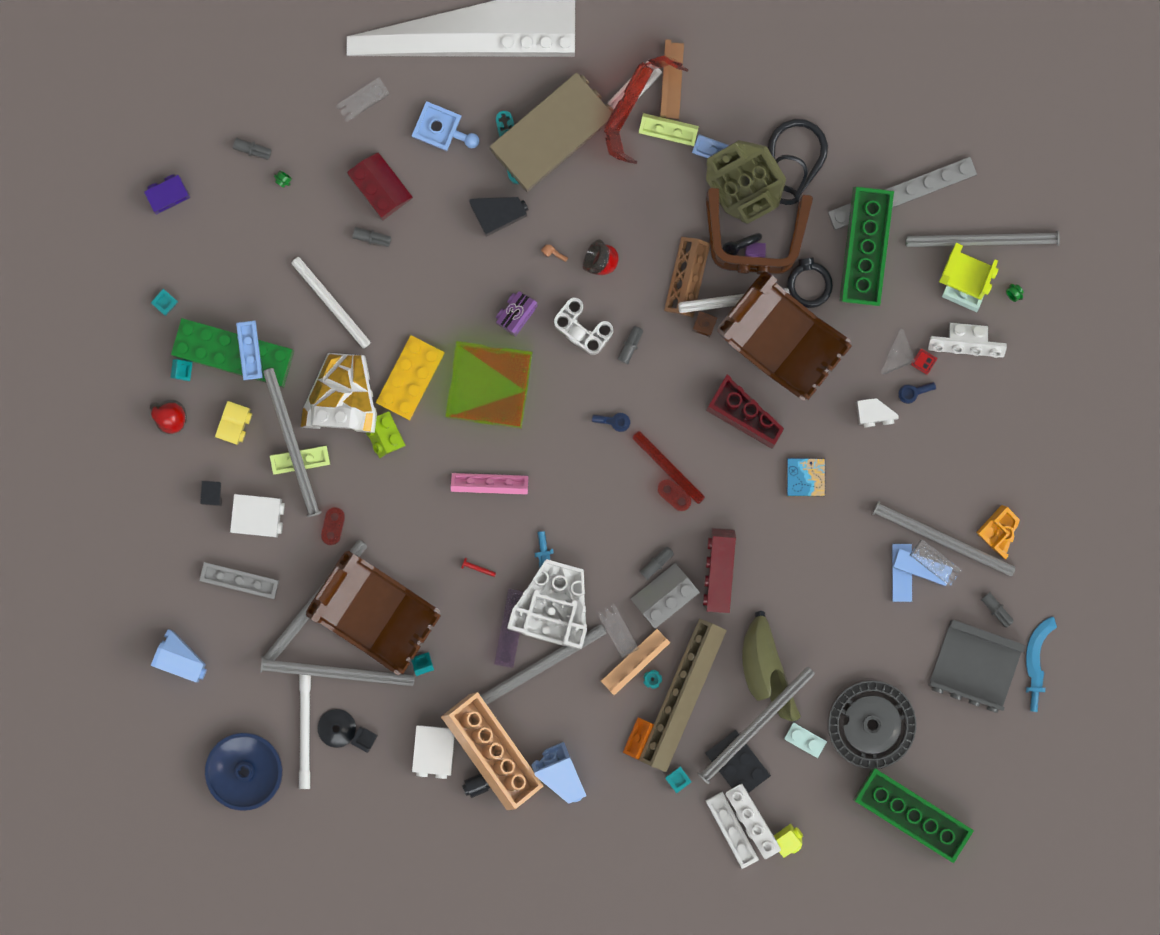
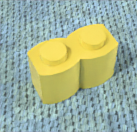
M227 401L215 437L236 445L239 442H243L246 431H243L245 424H249L252 418L250 408Z

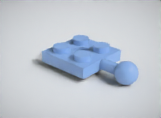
M427 101L412 134V138L444 151H448L453 137L464 141L468 148H476L480 142L476 134L470 133L466 135L456 130L461 120V115ZM433 122H440L442 129L440 131H433L431 129Z

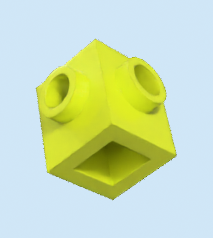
M789 824L773 835L781 847L779 853L783 858L790 853L798 852L802 847L803 834L797 827L794 828L792 824Z

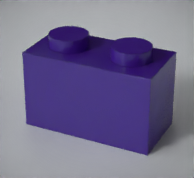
M170 175L164 179L165 182L161 184L154 183L147 187L148 190L144 191L156 215L191 198L179 175Z

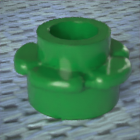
M279 171L277 175L274 174L276 178L275 183L279 186L291 185L292 178L285 172Z
M1010 284V287L1006 290L1009 299L1013 302L1019 299L1022 300L1023 289L1017 284Z

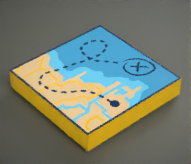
M787 458V497H825V458Z

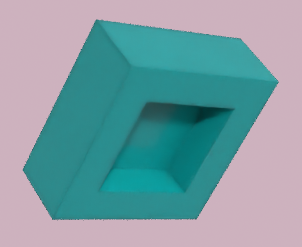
M164 289L151 302L165 316L178 303Z
M173 359L170 378L190 381L193 362Z
M429 652L415 656L413 660L411 659L416 676L434 670Z
M681 766L665 777L676 793L692 782Z

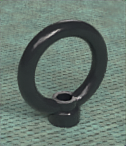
M755 233L736 242H727L723 245L722 249L729 255H737L740 249L760 241L762 234Z
M814 257L799 260V265L792 270L788 277L787 288L790 295L803 306L814 308L828 300L832 293L833 281L828 270L824 266L814 263ZM815 270L823 276L825 290L819 298L805 300L797 294L795 280L803 271Z

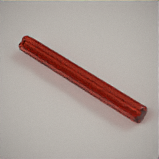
M640 431L632 437L697 504H700L705 499V496Z

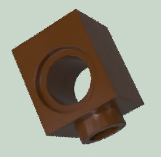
M700 311L692 331L710 338L717 317Z

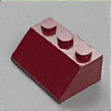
M379 152L362 160L347 172L348 176L382 221L413 198Z

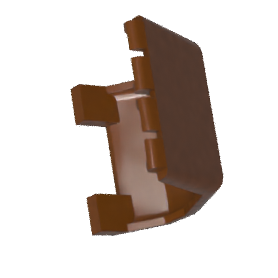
M764 272L754 281L721 322L717 332L727 343L774 381L803 401L809 400L817 390L816 387H820L828 377V372H832L840 362V357L844 356L852 347L851 340L818 318L776 283L777 279L773 275Z
M346 551L341 556L306 610V616L312 621L318 622L396 675L405 672L410 664V659L413 660L421 646L419 645L421 642L424 643L432 631L431 627H434L441 617L440 610L350 551Z

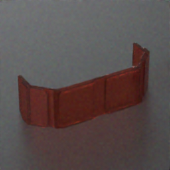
M663 55L638 65L624 91L623 98L617 103L604 127V132L607 135L605 139L609 155L624 162L637 164L638 161L624 154L619 132L655 69L671 65L676 69L688 72L689 69L682 66L683 64L674 58Z

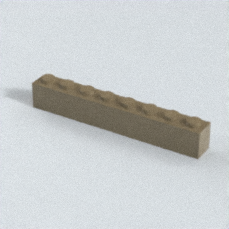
M699 618L639 761L667 772L725 636L726 629Z

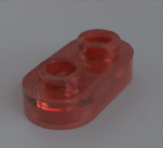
M666 479L659 483L658 494L678 511H686L691 506V497L672 480ZM665 486L671 488L669 493L664 492L663 488ZM680 498L685 500L684 505L678 504Z
M333 507L326 513L321 538L327 545H336L341 539L345 514L340 508ZM334 513H337L339 516L336 521L332 520ZM329 532L334 533L333 539H328L327 534Z

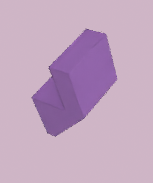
M753 243L745 247V256L765 258L766 243Z

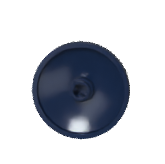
M237 733L222 739L211 750L205 765V780L213 797L222 805L240 811L256 809L270 801L277 793L283 776L282 761L275 747L263 737L252 733Z

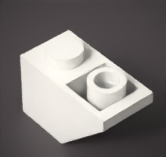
M877 398L856 402L859 425L864 424V428L874 427L877 422H883V425L894 424V420L899 419L898 414Z

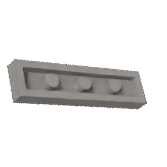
M206 562L203 564L199 580L275 599L279 580Z

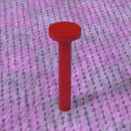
M464 558L461 566L462 569L466 566L495 577L496 572L466 562L467 558Z

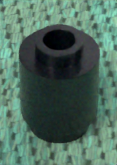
M481 773L464 780L465 784L462 785L466 796L470 795L471 798L485 793L491 788Z

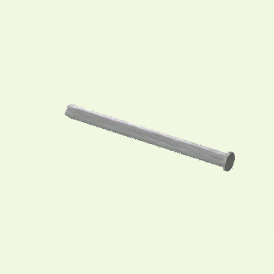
M1056 231V233L907 236L906 246H954L956 243L963 246L1056 244V246H1059L1060 234L1059 231Z
M266 369L263 373L309 513L307 517L318 515L322 511L318 509L274 369Z
M880 501L875 505L872 515L882 516L1006 575L1012 576L1015 572V566L881 505Z
M358 540L350 552L360 557L367 548V545ZM320 588L264 656H261V658L264 657V660L272 661L278 658L309 620L306 616V610Z
M602 624L586 632L582 648L606 634ZM563 646L480 696L488 705L580 649Z
M262 657L260 673L262 671L407 686H413L415 681L413 675H396L395 673L272 661L264 660V657Z
M806 667L702 773L698 772V775L709 784V780L814 676V671Z

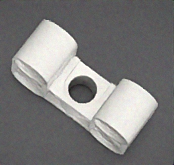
M571 298L554 319L555 328L588 354L596 355L612 337L613 326L611 323L603 321L592 332L588 331L577 321V318L583 311L582 301L578 298ZM571 303H578L580 309L577 312H572L569 309ZM559 318H566L568 325L560 327L557 324ZM602 326H607L610 328V333L606 336L601 335L599 329ZM590 341H596L599 347L591 351L587 345Z

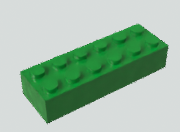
M853 187L839 298L841 302L880 306L894 191Z
M181 318L171 353L173 357L243 376L238 334ZM258 340L262 373L266 369L273 368L279 387L284 388L294 350ZM263 373V378L254 379V380H257V381H261V382L267 383V382H266V379H265V376H264V373Z
M875 768L870 771L853 801L952 863L956 861L974 832L973 829Z

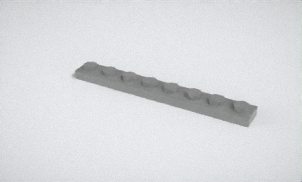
M968 157L886 190L894 191L892 206L894 208L974 177L977 173L971 157ZM851 203L828 212L834 230L849 224Z

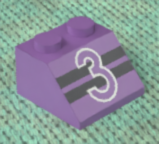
M519 291L517 294L513 293L507 301L509 303L508 307L505 310L501 309L496 316L498 319L496 323L514 337L517 336L538 307L536 301Z

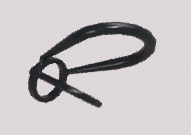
M792 119L783 122L773 131L768 141V150L775 159V146L780 134L786 129L797 126L813 131L818 137L821 146L820 156L809 175L805 162L798 157L782 155L775 160L776 163L783 159L793 160L800 163L804 169V176L797 191L786 185L783 191L794 195L795 198H781L780 204L793 205L799 202L801 194L822 168L827 158L828 143L825 134L816 124L808 120Z

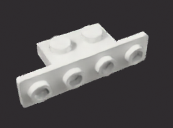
M950 323L949 338L931 336L928 350L935 352L991 356L994 358H1003L1007 348L1006 343L988 342V326Z
M739 784L727 791L726 796L734 807L737 818L741 823L743 822L750 839H753L764 859L780 852L781 847L743 784Z

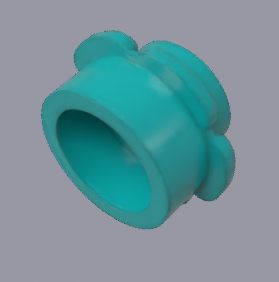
M656 670L647 671L643 676L644 684L648 688H658L662 682V676Z

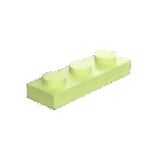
M643 113L639 133L694 146L699 126Z
M327 445L300 450L305 469L330 465ZM289 452L270 455L273 475L295 471Z

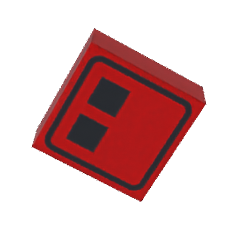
M920 349L911 366L928 375L938 358Z

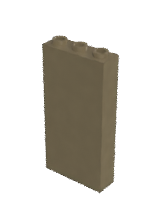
M577 72L490 146V151L526 192L530 191L614 119L612 107L608 103L604 104L600 100L602 97L596 89L592 90L588 86L589 81L585 76H579Z

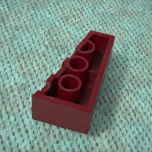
M727 374L706 411L773 449L784 428Z
M712 528L711 538H708L707 549H710V557L707 556L706 568H709V575H705L704 587H708L707 594L703 596V605L706 606L707 612L730 613L736 544L735 530Z

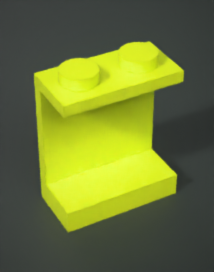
M956 243L951 250L939 282L981 300L985 294H989L992 288L990 281L991 278L995 279L999 269L996 268L998 260L995 259L992 265L986 264L961 253L963 245Z

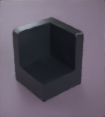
M202 481L200 504L222 506V498H220L221 482Z
M360 726L350 744L368 753L378 735Z

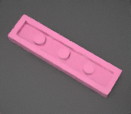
M452 473L451 492L528 494V476Z

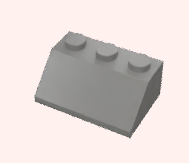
M674 563L633 596L631 601L655 629L700 592L677 564Z

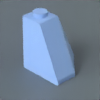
M168 629L164 636L166 640H163L158 646L151 666L194 682H199L200 679L203 680L207 671L205 669L206 664L173 630Z
M564 742L546 749L542 753L543 758L540 761L535 760L533 762L532 768L535 776L568 804L578 802L583 797H586Z

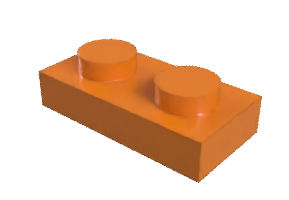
M638 717L623 753L639 760L654 724Z

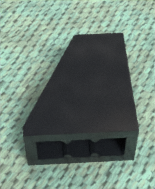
M519 197L476 198L469 200L486 237L527 217L526 211L529 210L525 201H520Z

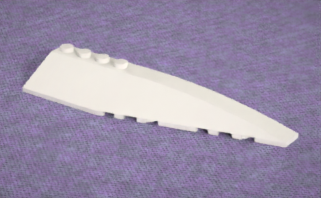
M494 0L347 36V56L575 57V0Z

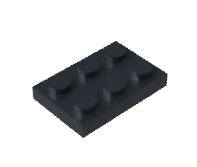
M734 730L705 752L711 762L739 736V733ZM747 744L719 770L731 788L743 784L748 793L771 776Z

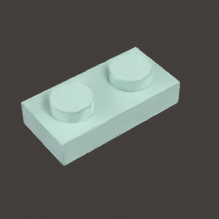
M947 285L942 295L943 298L975 312L978 311L983 298L981 300Z
M794 722L784 737V740L816 758L819 757L827 743L824 739Z

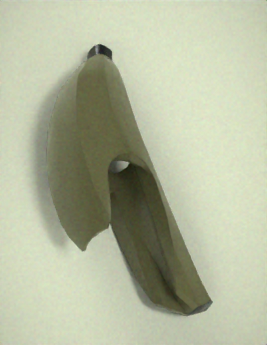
M758 611L755 612V618L749 625L744 637L742 649L743 670L746 683L753 697L757 701L770 698L771 702H773L789 684L778 656L765 612ZM793 697L777 712L781 718L791 722L801 718Z

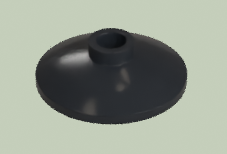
M330 710L323 714L318 722L319 737L330 747H343L349 744L355 736L356 723L353 717L344 710ZM334 725H338L340 727L339 732L333 731Z

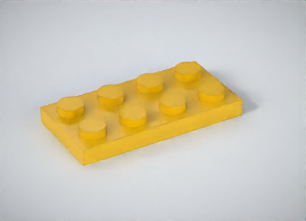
M410 335L376 404L410 421L445 352Z

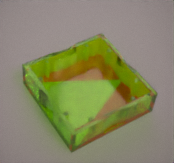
M456 341L452 381L445 417L447 419L522 429L533 352L510 348L498 349L482 344Z

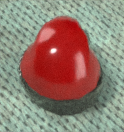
M596 240L586 252L583 269L596 275L612 273L619 262L616 249L610 245H605L602 240Z
M166 400L161 404L158 402L150 404L152 419L160 431L166 434H176L184 428L187 422V413L181 403L176 400Z

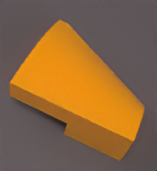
M1001 505L976 533L1003 559H1007L1009 555L1007 554L1010 542L1014 540V531L1018 527L1020 519L1007 506Z

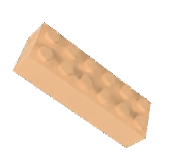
M478 692L469 694L441 716L506 810L517 809L544 787Z

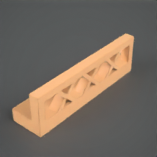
M656 629L604 677L601 682L615 695L670 644L669 640Z

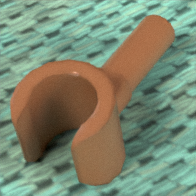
M545 245L541 249L547 257L553 254L565 262L568 260L566 256L560 254L551 245Z

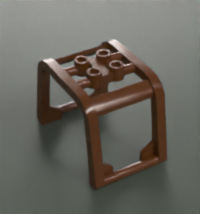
M710 188L706 196V210L712 260L721 269L738 271L737 273L749 274V272L757 273L758 275L764 272L782 274L790 270L799 256L813 197L802 195L801 201L798 203L795 228L788 257L774 259L735 256L725 253L721 247L719 188Z

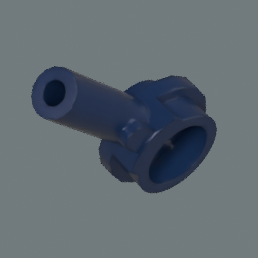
M934 382L919 387L904 385L900 388L898 397L903 403L911 404L917 399L919 394L935 390L936 385Z
M617 413L613 417L593 415L592 422L612 425L613 429L618 432H624L630 426V419L624 413Z

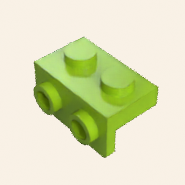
M389 411L376 417L375 433L365 432L370 438L373 450L379 458L406 446Z

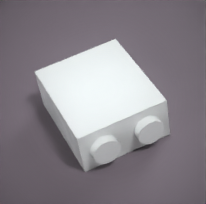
M234 494L230 532L278 538V534H282L283 522H280V515H284L285 503H282V499Z
M416 726L412 772H416V776L428 777V774H436L435 778L447 779V775L451 776L455 736L449 728Z

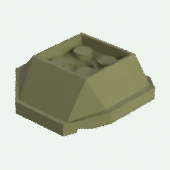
M738 140L707 158L706 181L711 188H719V202L727 214L741 219L742 222L748 224L779 206L786 177L767 146Z

